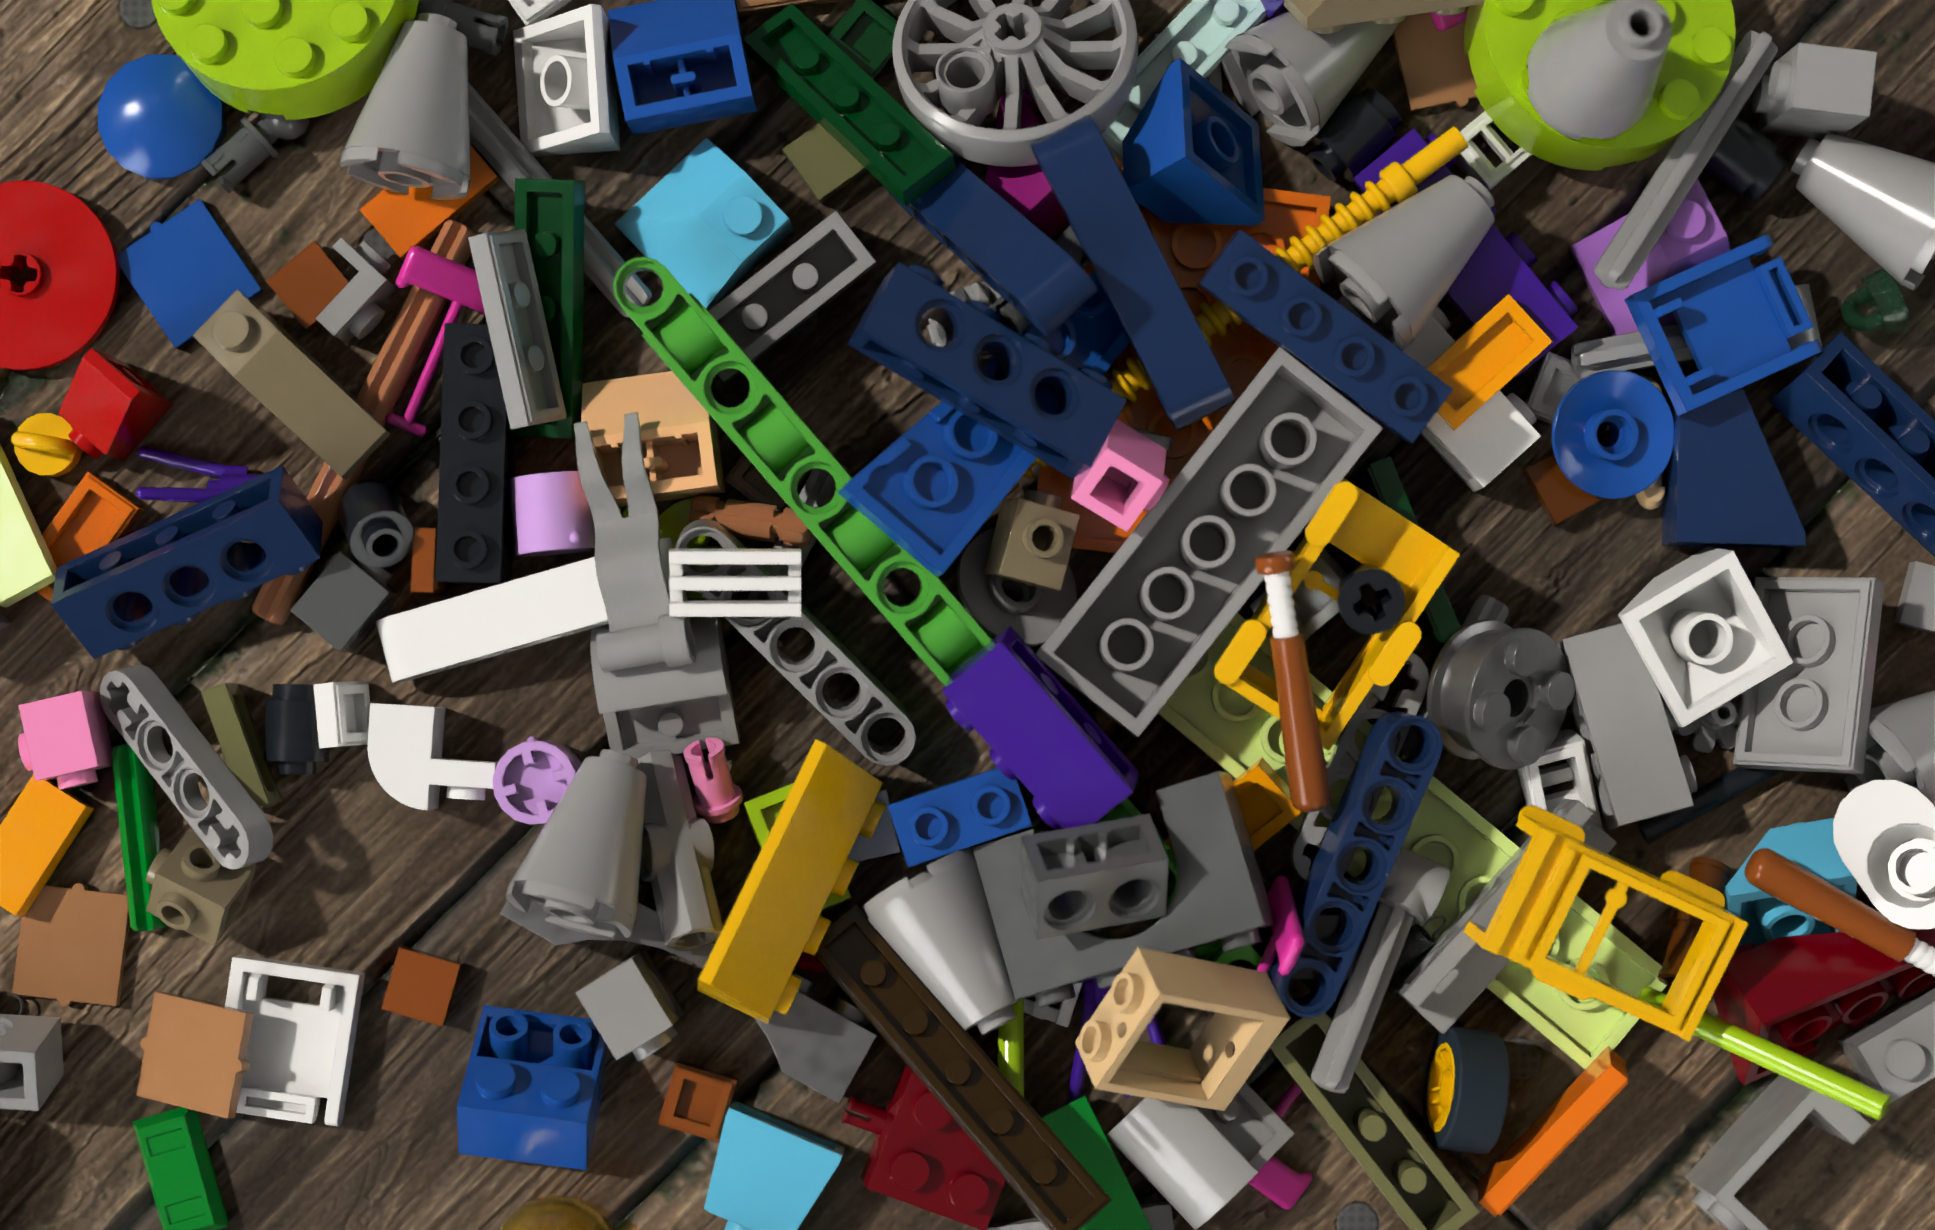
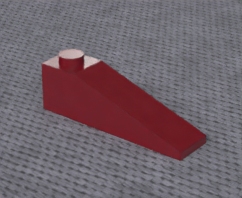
M1935 928L1911 929L1915 931L1918 940L1935 947ZM1843 932L1778 937L1759 946L1747 943L1737 947L1713 993L1720 1019L1807 1058L1818 1052L1812 1040L1842 1023H1846L1852 1032L1871 1022L1869 1016L1877 1012L1886 1003L1888 997L1896 993L1899 999L1910 1000L1935 985V977L1905 960L1897 962ZM1730 1052L1736 1075L1743 1086L1774 1073Z

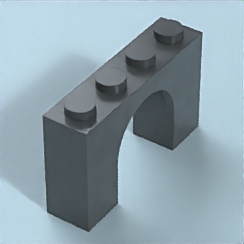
M1217 771L1156 790L1177 862V884L1173 899L1166 910V916L1161 917L1146 931L1129 938L1111 937L1095 929L1043 939L1036 938L1021 896V836L1048 832L1049 830L1031 829L972 848L1015 999L1036 996L1038 1007H1044L1076 997L1073 985L1097 978L1099 989L1111 987L1114 979L1122 972L1137 947L1199 959L1196 948L1219 941L1221 942L1223 952L1262 942L1258 930L1276 924L1230 773Z

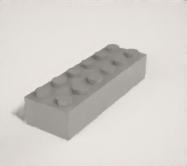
M1279 347L1164 491L1158 503L1145 515L1037 651L1036 655L1060 679L1132 736L1139 737L1264 579V575L1258 574L1256 571L1255 557L1269 552L1286 551L1315 515L1333 486L1341 482L1383 428Z

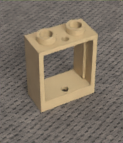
M1137 947L1122 972L1114 979L1110 990L1090 1020L1082 1027L1075 1044L1094 1088L1097 1090L1225 1111L1290 1017L1267 972ZM1163 1002L1215 1012L1190 1050L1138 1040Z

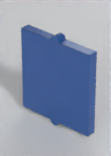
M198 199L163 224L153 222L150 226V233L118 254L119 267L173 346L178 350L195 339L192 335L237 289L251 300L264 292L201 199Z

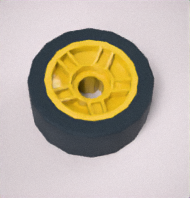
M1450 1027L1444 1035L1439 1033L1435 1039L1428 1058L1422 1101L1425 1133L1427 1140L1434 1149L1471 1154H1487L1497 1143L1504 1125L1510 1083L1509 1057L1505 1042L1498 1033Z

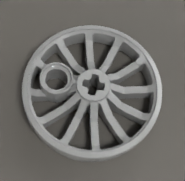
M908 0L899 16L893 36V63L898 86L909 113L952 154L973 162L1003 167L1039 164L1030 144L1088 114L1092 117L1102 134L1120 115L1133 89L1138 59V37L1136 20L1129 0H1090L1094 5L1060 20L1074 0H1044L1037 7H1029L1028 0H1012L1011 3L996 7L992 0H968L979 17V20L971 21L946 9L957 0ZM1110 27H1114L1119 36L1113 41H1083ZM926 30L956 42L919 44ZM1115 69L1111 77L1104 81L1097 80L1078 71ZM936 72V79L926 84L919 83L914 80L913 73ZM1049 87L1085 103V105L1077 111L1068 114L1064 111ZM1024 89L1027 90L1047 121V124L1020 129L1022 92ZM1006 91L1003 129L979 127L985 117L994 110L998 100Z

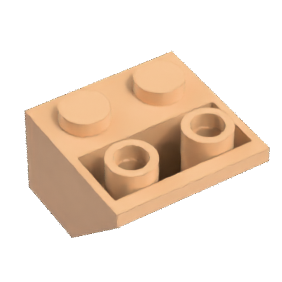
M672 371L583 383L581 422L587 421L600 469L619 507L628 506L622 471L624 414L638 412L643 460L656 502L695 497L699 494L726 493L717 423Z

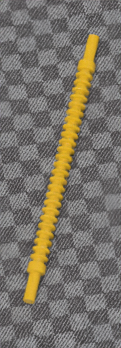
M1453 126L1403 164L1396 161L1390 163L1379 172L1380 181L1377 183H1373L1370 180L1366 181V191L1363 194L1359 195L1357 192H1351V202L1348 205L1344 206L1342 203H1336V213L1333 216L1329 217L1326 214H1321V224L1317 228L1306 225V235L1304 238L1299 239L1296 236H1291V247L1287 250H1283L1281 247L1275 248L1276 256L1299 274H1301L1300 271L1306 266L1311 270H1315L1313 257L1323 246L1375 218L1377 213L1391 209L1393 202L1401 203L1417 194L1418 189L1416 185L1469 147L1467 141L1460 131ZM1218 301L1210 306L1202 302L1200 304L1202 312L1195 316L1209 347L1212 345L1210 337L1213 334L1218 333L1221 336L1227 334L1225 326L1228 323L1233 322L1236 325L1242 323L1238 316ZM1128 357L1125 360L1127 367L1120 372L1116 368L1111 369L1112 378L1110 382L1113 386L1111 391L1124 399L1128 398L1131 402H1135L1137 400L1135 392L1142 387L1146 391H1150L1152 385L1139 359L1135 361ZM1036 458L1023 475L1030 479L1033 477L1032 468L1035 465L1039 464L1045 468L1048 464ZM1018 481L1006 496L1011 494L1019 487Z

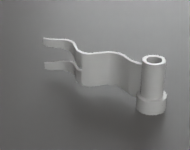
M638 412L624 414L622 471L629 517L623 518L620 508L600 469L587 421L574 423L578 471L594 521L596 574L610 632L597 634L596 636L597 655L602 671L610 672L665 662L669 668L695 663L696 645L690 618L669 617L670 595L661 563L659 514L643 460Z

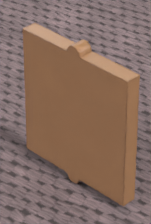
M1431 12L1408 15L1404 21L1398 23L1392 37L1410 113L1452 103L1458 108H1463L1468 103V100L1477 98L1474 92L1477 85L1470 67L1468 54L1464 55L1465 21L1443 32L1436 30Z
M83 882L76 883L72 887L45 884L25 917L21 918L12 993L23 996L57 999L58 1004L62 1007L71 1005L73 1001L119 1006L130 927L127 894L89 890L87 884Z
M163 991L154 992L147 1037L142 1038L140 1041L144 1054L136 1096L226 1119L235 1118L243 1072H247L250 1068L246 1055L254 1013Z

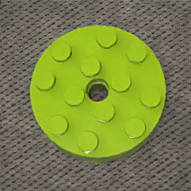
M151 0L157 23L166 40L212 94L230 106L249 114L251 111L264 114L283 115L286 120H299L335 112L349 106L371 92L403 24L407 21L415 20L418 2H422V0Z
M1485 0L1484 4L1469 6L1464 24L1463 44L1464 55L1468 54L1470 67L1477 85L1474 92L1494 124L1511 141L1542 160L1571 169L1587 171L1602 170L1605 167L1624 165L1634 161L1638 163L1656 154L1671 143L1682 131L1701 117L1720 93L1727 79L1735 49L1736 27L1732 0H1655L1665 9L1670 18L1672 27L1670 42L1649 108L1635 125L1615 138L1602 140L1603 138L1583 137L1581 140L1569 138L1546 124L1530 102L1527 87L1530 85L1528 66L1526 67L1528 53L1540 34L1550 24L1564 16L1613 0Z

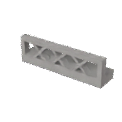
M1563 799L1552 811L1553 814L1580 826L1585 833V844L1607 854L1617 844L1590 819L1594 813L1579 800ZM1532 836L1523 843L1435 940V945L1428 949L1392 988L1443 1035L1511 961L1499 954L1496 955L1483 949L1468 937L1464 930L1468 921L1488 928ZM1591 868L1589 869V871H1588L1586 877L1588 876V874H1589L1593 869H1591Z

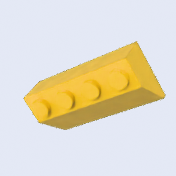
M815 739L698 979L697 991L768 1024L774 1010L784 1015L787 1014L803 981L792 975L802 951L815 956L831 923L830 920L820 916L830 893L843 898L859 862L848 857L858 834L871 839L887 804L876 800L883 784L881 781L829 745Z

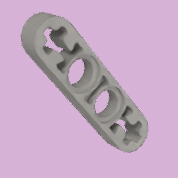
M1412 652L1405 663L1409 665L1407 676L1415 680L1414 688L1412 690H1400L1396 694L1391 707L1403 708L1404 713L1416 715L1427 692L1429 674L1423 660ZM1373 684L1342 730L1326 765L1329 787L1341 778L1351 777L1361 753L1354 740L1357 727L1367 719L1377 720L1388 713L1379 709L1367 708L1368 699L1372 695L1377 701H1384L1389 685L1378 686ZM1410 725L1400 729L1394 737L1393 748L1397 757L1411 728ZM1385 786L1376 788L1368 797L1367 810L1370 816H1372ZM1330 804L1322 810L1306 812L1292 842L1290 850L1291 865L1297 875L1304 880L1307 879L1311 866V860L1303 855L1304 848L1307 843L1319 845L1327 828L1314 826V822L1319 812L1325 818L1332 821L1335 811ZM1358 847L1351 848L1343 856L1341 861L1343 875L1348 870Z
M141 664L108 672L103 677L100 685V700L105 714L215 859L223 867L231 870L264 861L270 855L273 847V833L266 816L158 676L149 667ZM163 728L171 738L173 746L172 757L164 747L162 739ZM199 775L204 779L208 787V804L200 793L198 785Z

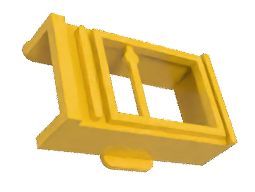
M1345 478L1333 486L1307 525L1305 536L1293 553L1296 564L1289 574L1293 594L1303 580L1304 585L1308 589H1319L1338 602L1339 590L1323 581V576L1318 571H1309L1325 545L1331 543L1360 563L1372 564L1391 573L1398 580L1404 591L1405 607L1401 618L1392 628L1382 633L1371 634L1322 709L1315 706L1322 745L1328 751L1373 684L1386 686L1395 679L1421 639V630L1415 624V621L1460 556L1450 546ZM1266 594L1250 620L1245 621L1215 664L1214 674L1219 682L1280 720L1276 680L1249 663L1272 627L1269 612L1270 605L1267 600L1268 594Z
M1527 805L1519 812L1516 826L1532 836L1488 928L1468 921L1464 933L1483 949L1530 968L1532 975L1540 982L1581 1000L1594 997L1689 1042L1748 922L1724 908L1725 898L1720 891L1675 870L1666 871L1660 878L1585 844V833L1580 826L1535 805ZM1591 868L1618 882L1615 888L1610 889L1606 893L1605 900L1607 904L1574 968L1547 954ZM1629 886L1703 920L1661 1007L1586 973L1617 909L1622 908L1626 904L1627 895L1625 893Z

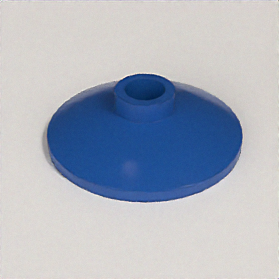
M1600 371L1578 381L1562 398L1552 423V448L1561 471L1578 489L1600 498H1626L1648 488L1665 470L1674 447L1675 427L1672 412L1665 397L1650 381L1628 371ZM1605 422L1611 429V438L1606 445L1602 446L1597 440V430L1599 425Z

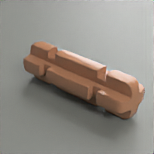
M699 494L693 498L689 511V523L700 519L714 520L726 527L735 537L772 543L779 538L785 545L805 547L809 545L813 535L789 507H786L782 512L775 505L728 499L724 503V501H720V497Z

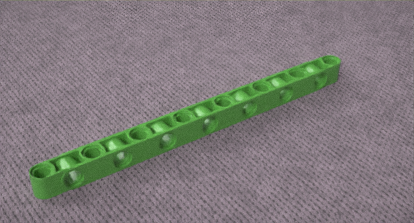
M639 257L624 263L617 271L614 279V295L621 308L643 332L641 336L945 686L955 671L992 640L938 577L934 576L838 494L839 490L852 479L850 475L692 293L688 294L668 269L655 259ZM650 271L662 280V295L651 306L640 307L634 305L626 296L627 282L637 272ZM723 371H738L749 382L750 392L748 398L737 407L728 408L721 406L712 396L711 387L713 380ZM818 468L825 470L831 475L835 484V492L827 504L812 507L806 505L800 499L797 485L803 473L810 469ZM907 568L912 570L919 579L918 594L907 604L898 605L891 603L887 600L883 590L885 578L895 569ZM1126 797L1095 823L1142 814ZM1159 835L1168 857L1167 910L1176 889L1177 862L1174 851ZM1161 917L1148 919L1147 921L1153 926ZM1220 941L1196 948L1198 957L1201 960L1228 965L1234 960L1243 959L1250 962L1251 970H1257L1261 961V957L1251 945L1229 952H1223Z

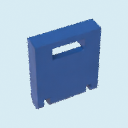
M1769 234L1660 281L1624 299L1678 416L1823 351L1818 339L1802 343L1795 350H1791L1787 341L1788 338L1814 326L1782 257H1778L1755 269L1753 268L1749 257L1761 255L1774 246ZM1671 313L1674 315L1699 370L1687 377L1684 376L1658 320Z

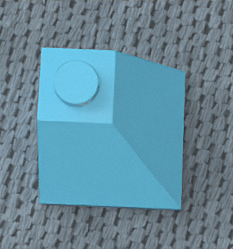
M705 138L615 223L616 227L645 257L655 259L665 266L687 293H692L707 311L794 231L789 217L743 169L708 138Z
M1833 818L1806 823L1798 822L1788 826L1770 828L1726 885L1724 908L1748 922L1737 947L1747 943L1759 946L1778 937L1841 932L1756 888L1745 877V867L1751 855L1759 849L1768 848L1856 898L1857 881L1843 863L1834 844Z

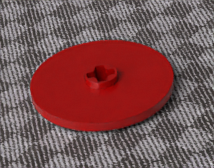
M18 180L0 183V368L15 371H34L54 367L70 360L85 350L98 337L109 321L116 304L120 285V268L116 247L111 234L100 217L90 206L68 191L37 181ZM24 260H26L28 267L37 270L36 281L26 282L22 292L21 285L11 281L12 270H22Z

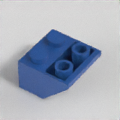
M657 0L608 10L613 61L624 117L634 136L758 111L735 0Z
M484 1005L457 1103L458 1154L586 1170L598 1120L607 1044L593 1021L587 1018Z

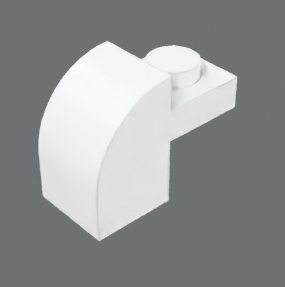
M370 703L367 741L370 767L381 787L395 800L412 808L433 810L438 809L440 785L447 786L446 798L485 800L486 788L494 789L493 776L498 762L442 758L445 707Z

